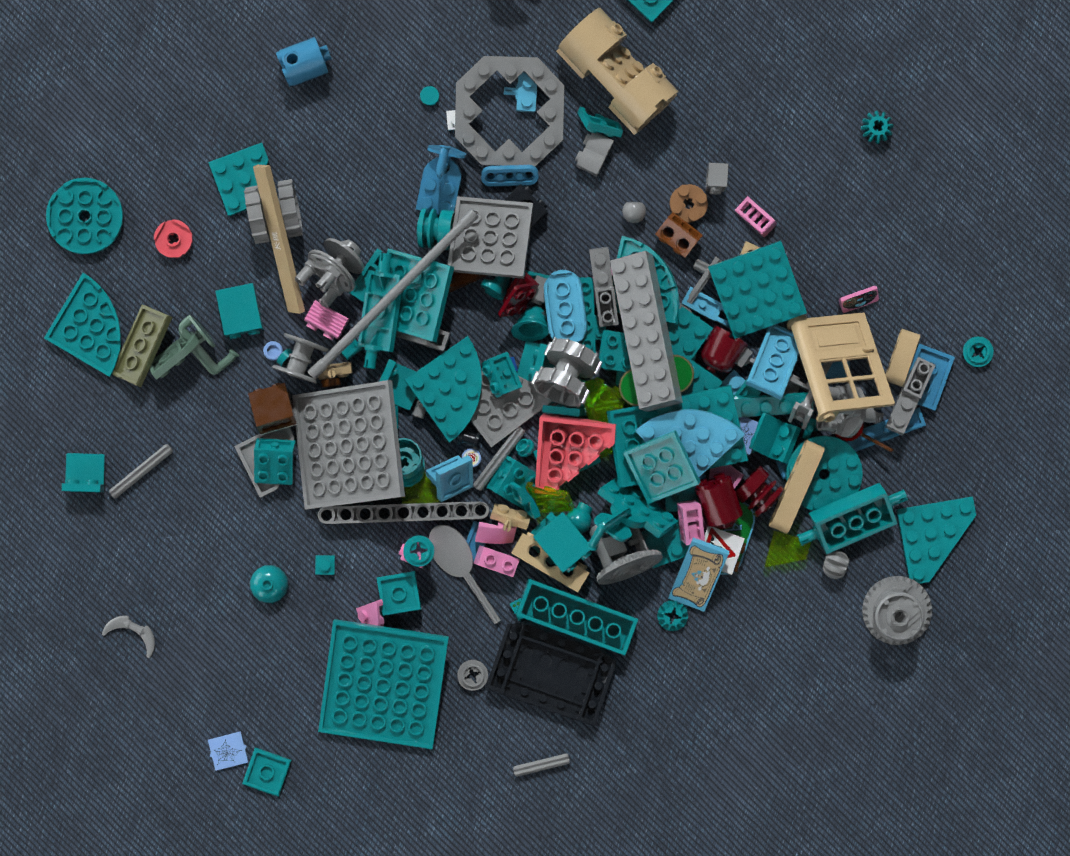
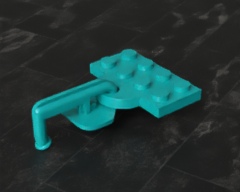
M616 477L600 487L597 493L612 504L610 507L612 515L600 513L594 518V523L598 527L587 543V548L591 551L597 550L598 543L605 532L615 540L625 542L632 536L630 527L637 529L643 527L659 539L677 525L678 520L671 513L661 509L656 502L648 504L641 491L631 486L619 488Z

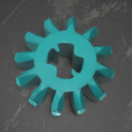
M878 111L874 112V116L868 113V119L864 118L862 120L865 125L861 126V130H867L863 137L871 136L868 140L869 142H872L875 138L876 144H879L880 138L885 142L887 141V136L892 135V132L888 129H892L894 125L888 124L891 121V117L885 119V112L881 116H879ZM875 123L876 125H881V128L879 129L880 131H878V129L876 131L873 129Z

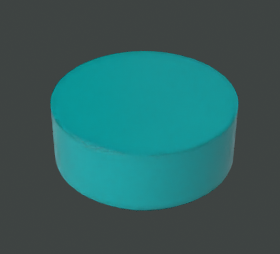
M432 86L423 88L420 93L422 103L427 106L435 105L439 101L438 90Z

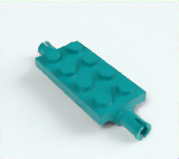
M380 253L378 270H368L362 318L404 277L403 275L391 274L389 272L392 254ZM402 293L359 335L358 346L364 347V350H366L363 367L376 369L377 352L380 350L394 351Z

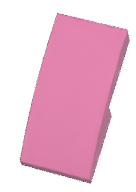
M499 521L497 525L479 522L475 542L488 544L513 543L517 527H511V530L507 532V528L504 531V524Z

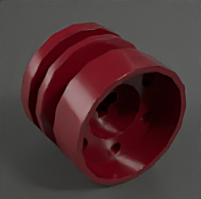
M761 466L735 491L741 503L748 499L752 501L747 508L749 511L755 505L758 507L753 513L755 517L770 509L784 490L781 485L775 490L772 489L777 483L776 480L769 484L765 483L770 474Z

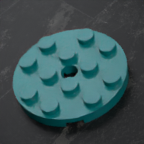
M76 178L64 183L53 193L46 210L47 226L55 241L70 252L84 255L94 254L109 247L118 237L124 219L123 207L117 194L108 185L93 178ZM83 211H88L90 218L85 222L81 221L80 214Z
M821 435L807 439L825 447L801 505L814 511L858 492L862 483L863 471L861 461L855 450L843 440L833 436ZM805 441L800 443L793 451L786 464V483ZM827 469L829 476L826 479H821L819 477L820 470Z

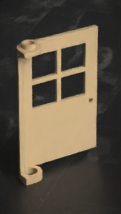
M864 312L807 318L806 315H801L789 319L787 329L792 330L817 407V422H831L835 420V417L841 411L895 405ZM867 358L872 375L852 377L847 360ZM842 361L847 377L826 379L821 363ZM874 379L879 396L859 398L853 381ZM849 382L854 398L833 401L828 384Z

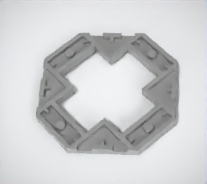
M483 56L456 82L455 138L481 165L536 166L563 140L564 85L538 57ZM496 71L509 84L524 71L550 98L537 111V114L549 127L523 152L510 139L494 151L469 125L483 111L470 96Z

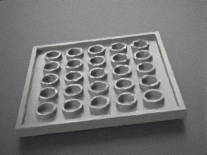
M392 380L292 395L297 421L295 426L305 510L405 497Z

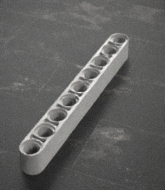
M484 502L329 506L319 510L318 519L324 524L483 519L489 514V506ZM460 505H464L467 508L466 515L462 517L456 513V509ZM478 505L486 507V513L483 516H479L475 512ZM424 506L429 512L426 517L421 518L418 515V510ZM440 506H445L448 510L445 517H440L437 514V509ZM402 507H406L409 510L407 518L399 516V510ZM365 508L371 512L370 518L366 520L362 519L360 515L361 511ZM382 508H387L390 511V516L387 519L380 517L379 513ZM345 509L351 511L352 515L349 520H344L341 516L342 511ZM325 510L332 512V518L329 521H325L322 518V513Z

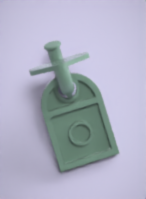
M189 314L179 324L180 338L154 358L150 371L156 380L159 377L163 378L170 372L169 369L174 365H180L185 360V357L192 352L208 372L215 375L231 364L236 357H239V354L230 349L229 354L216 363L200 345L206 340L214 348L215 343L202 325ZM193 323L197 331L189 332L186 328Z

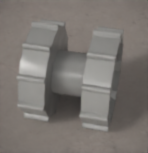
M293 180L278 181V200L288 238L303 235L302 219ZM258 186L247 187L244 191L245 204L252 237L255 244L270 242Z
M554 337L553 341L548 343L544 355L547 356L549 363L555 367L544 368L541 366L540 370L535 372L531 384L534 385L536 392L546 397L549 401L556 402L565 407L580 408L581 404H585L590 391L587 390L585 383L581 382L578 378L592 379L594 374H598L603 362L600 361L597 353H594L584 344L582 345L569 338L557 339Z

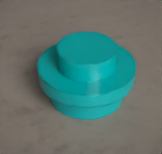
M521 439L516 445L517 453L521 457L529 456L534 449V442L530 439Z

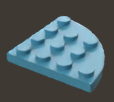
M695 409L669 411L668 413L651 418L635 430L645 442L676 430L698 477L745 435V432L731 421L711 412Z

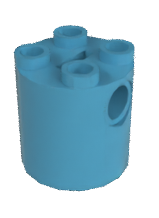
M315 37L276 52L289 87L329 73L325 64L326 61L332 59L327 45L319 47Z

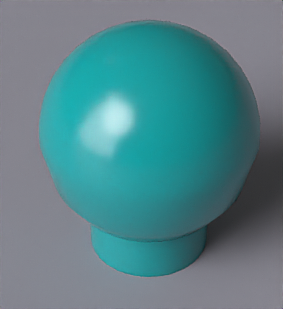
M579 502L577 508H573L566 515L581 534L585 533L591 526L590 514L593 508Z

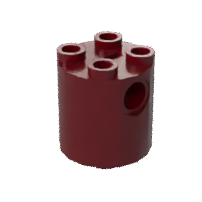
M721 472L715 474L712 479H701V482L695 487V492L701 504L706 525L726 529L733 526L737 519L743 515L733 487L732 478L725 476V473Z

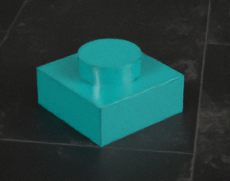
M316 555L315 575H335V555Z

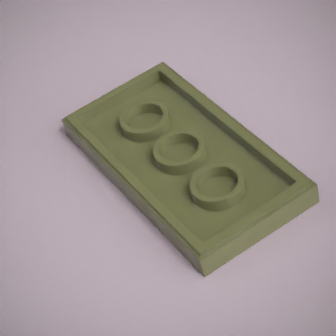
M142 304L119 354L112 375L142 387L173 317Z

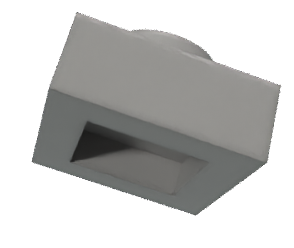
M746 348L735 366L740 368L746 366L749 363L752 351Z

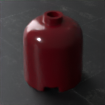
M715 326L701 352V359L707 365L706 369L714 374L717 371L721 373L730 372L748 346L746 342L739 338H730L731 333L718 326Z

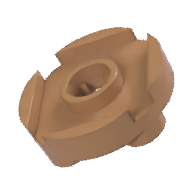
M692 184L681 185L671 195L669 202L671 212L677 214L687 223L695 222L701 219L707 210V195L698 186ZM691 199L694 204L693 208L691 206L690 209L685 208L686 204L683 201Z

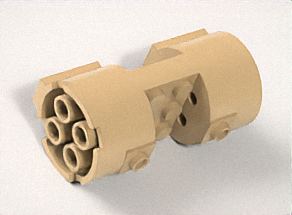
M597 8L563 39L556 52L582 79L591 73L614 97L609 109L635 135L650 120L663 111L677 96L679 91L667 80L660 67L652 63L644 69L643 65L631 56L630 51L621 45L627 37L623 28L615 21H612L601 8Z

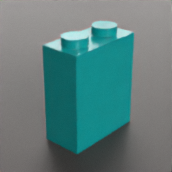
M254 283L215 291L224 336L230 337V339H237L244 333H248L249 336L260 334L259 330H263L264 327Z
M564 512L560 513L533 536L562 573L564 571L569 573L577 566L575 564L576 561L580 558L585 560L592 554L587 548L588 541Z

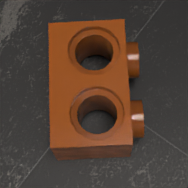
M674 212L668 216L655 234L662 243L668 244L675 253L685 258L703 236ZM667 227L672 228L674 233H670ZM682 239H686L689 245L684 244Z

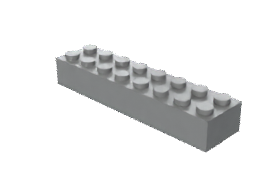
M642 251L610 260L639 409L649 412L683 403L653 255L647 251Z

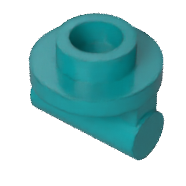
M810 418L802 435L805 440L810 438L812 432L818 431L816 429L817 421L813 418Z

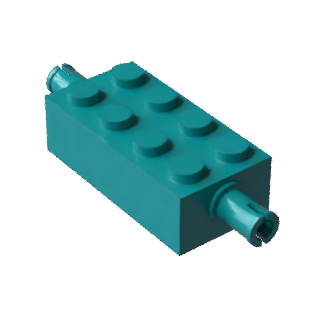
M877 483L810 512L809 515L813 523V529L797 534L801 546L817 539L826 554H829L896 525L897 521L892 510L893 506L908 501L904 489L888 496L881 484Z

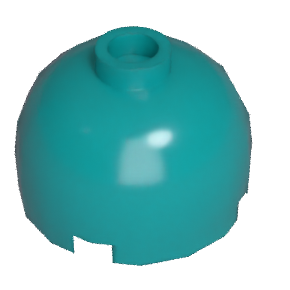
M264 565L258 568L252 574L250 580V589L253 596L264 603H275L281 600L286 595L289 587L285 572L274 565Z

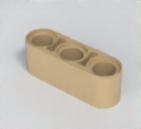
M901 329L885 374L889 383L903 387L920 339V334Z

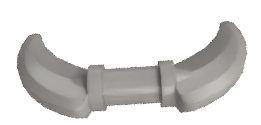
M129 616L115 617L106 624L102 632L103 636L109 631L118 628H126L138 633L146 645V656L150 658L154 651L155 639L149 626H139L133 623Z

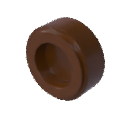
M340 378L321 380L323 388L341 385Z

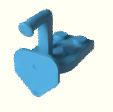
M429 145L427 150L439 154V157L429 161L424 168L416 210L421 211L422 208H428L430 212L432 209H436L437 214L440 215L442 210H455L462 174L460 167L451 158H465L467 153L451 146Z

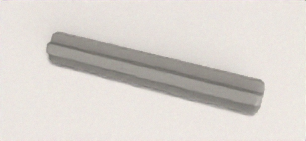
M520 426L511 433L474 482L473 486L477 490L481 491L524 435L525 430Z
M168 444L161 447L109 490L110 495L113 498L120 496L173 452L172 448Z

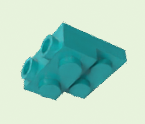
M679 522L659 539L647 530L641 532L648 550H658L663 556L662 560L652 568L685 557L690 546L685 545L681 541Z

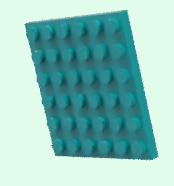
M334 619L318 732L433 749L449 636Z

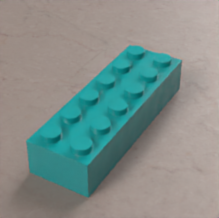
M530 578L527 580L515 613L516 616L625 655L638 622V619Z

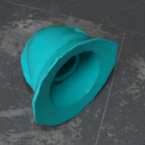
M540 305L527 308L512 327L511 333L514 338L534 342L546 337L549 330L545 311Z

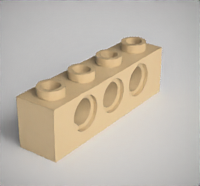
M530 532L527 534L522 533L511 553L578 592L589 575V572L586 571L587 566L578 561L570 576L563 575L556 564L554 566L546 564L548 554L534 539V535ZM538 546L540 548L539 555L531 556L529 554L530 547Z

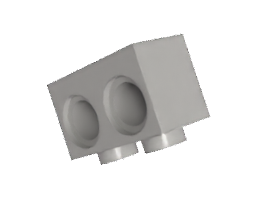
M709 163L706 171V191H710V194L720 195L727 188L728 164Z

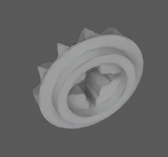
M468 660L458 669V681L467 690H479L488 680L487 668L480 661ZM469 667H471V669H473L474 672H481L476 676L477 683H475V681H473L472 678L465 679V677H467V675L470 674Z

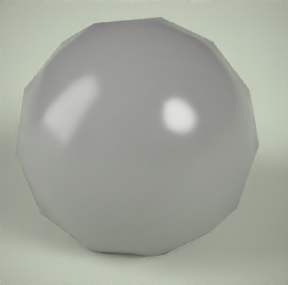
M626 202L622 209L623 217L630 223H639L646 215V207L642 202Z

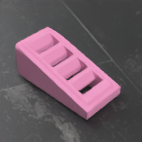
M748 196L735 209L763 237H766L777 225L776 221ZM751 205L752 207L744 214L743 211ZM757 210L758 212L750 219L749 216ZM762 215L763 218L756 224L755 221ZM768 220L769 222L763 228H761V226Z

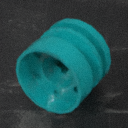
M428 208L421 209L417 223L419 248L425 249L428 245V248L432 249L436 241L438 243L453 228L455 210H442L438 218L436 209H432L430 212ZM450 245L445 250L450 251Z
M398 438L401 466H403L404 487H411L417 484L424 476V458L417 443L411 439Z

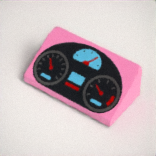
M877 286L841 297L838 301L842 312L846 313L877 302L879 300Z

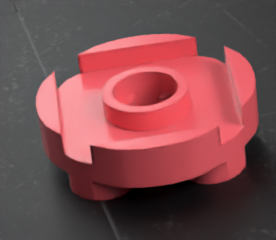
M169 220L157 227L154 241L156 248L162 255L169 258H181L191 249L193 234L190 228L182 221ZM175 234H177V239H179L178 242L170 244L169 241L171 240H168L169 236H174Z

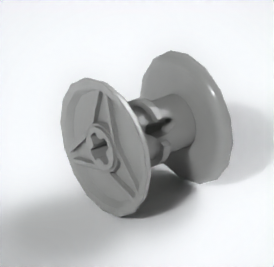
M284 333L285 338L296 342L292 354H289L291 358L287 368L273 365L271 368L298 379L317 384L314 378L305 375L308 364L312 363L310 358L314 349L322 352H327L329 349L311 341Z

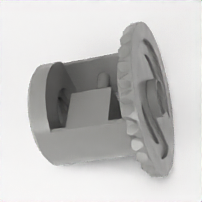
M597 525L591 528L589 532L590 537L593 536L598 527ZM630 527L632 540L628 541L629 546L635 545L637 552L626 556L624 554L627 552V548L624 542L617 541L611 536L601 538L596 551L604 569L596 577L598 584L616 583L638 575L659 563L663 556L658 550H648L642 533L637 528Z
M891 576L878 581L869 589L863 601L862 614L865 625L873 636L884 643L902 645L915 641L926 631L932 617V605L926 590L918 582L903 576Z

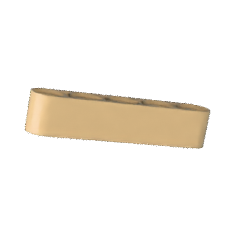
M809 440L804 442L770 519L769 527L786 534L789 532L822 458L825 447Z

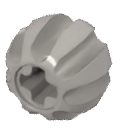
M837 550L827 554L822 567L823 572L828 577L834 579L844 577L849 565V558L845 553Z

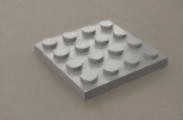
M457 196L453 227L470 209H473L479 215V218L450 244L448 265L454 266L453 272L524 279L533 203Z

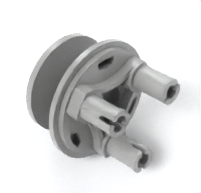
M327 238L324 242V248L327 253L315 249L311 250L308 253V261L295 277V281L301 286H304L313 274L321 278L315 285L317 288L321 287L319 290L322 292H326L319 299V303L325 308H329L338 296H341L343 292H351L355 289V281L348 271L360 274L364 270L363 262L359 258L361 250L349 239L339 241Z

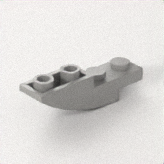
M608 247L589 249L599 326L619 325Z
M920 357L916 359L892 408L885 428L900 435L905 433L918 401L921 399L935 368V364Z

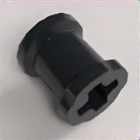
M464 429L459 435L458 445L472 446L476 450L480 433L477 432L475 434Z

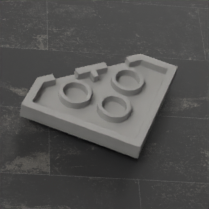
M290 427L264 435L258 434L234 446L260 498L278 490L280 484L254 482V447L257 438L295 440Z

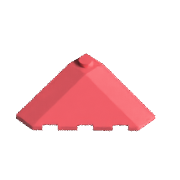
M543 413L539 418L535 492L556 493L560 489L559 486L566 481L569 482L578 475L582 467L586 464L590 465L600 456L599 453L607 447L609 449L613 446L616 437V424L568 415Z

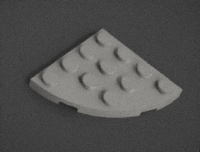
M482 371L481 394L471 422L492 448L541 411L543 405H549L552 401L536 392L534 385L520 376L518 377L523 386L522 388L496 398L491 392L490 383Z

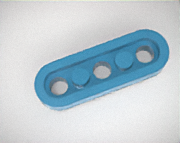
M533 165L487 166L481 172V180L486 186L533 185L538 181L539 177L538 169Z

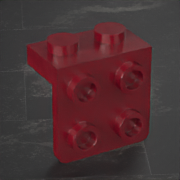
M526 271L524 279L515 278L504 299L501 300L504 302L498 312L501 318L522 314L527 309L526 305L529 300L535 296L539 283Z

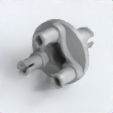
M849 383L843 386H829L833 401L854 398ZM854 384L858 397H865L862 389ZM882 407L841 411L835 417V420L831 422H816V429L849 438L860 430L863 422L880 423L884 413L876 412V410H881Z

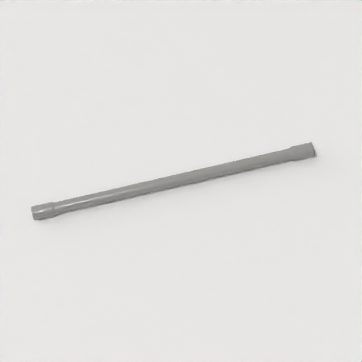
M470 209L322 359L318 360L307 371L309 375L316 380L348 345L465 229H468L479 218V215L473 209Z

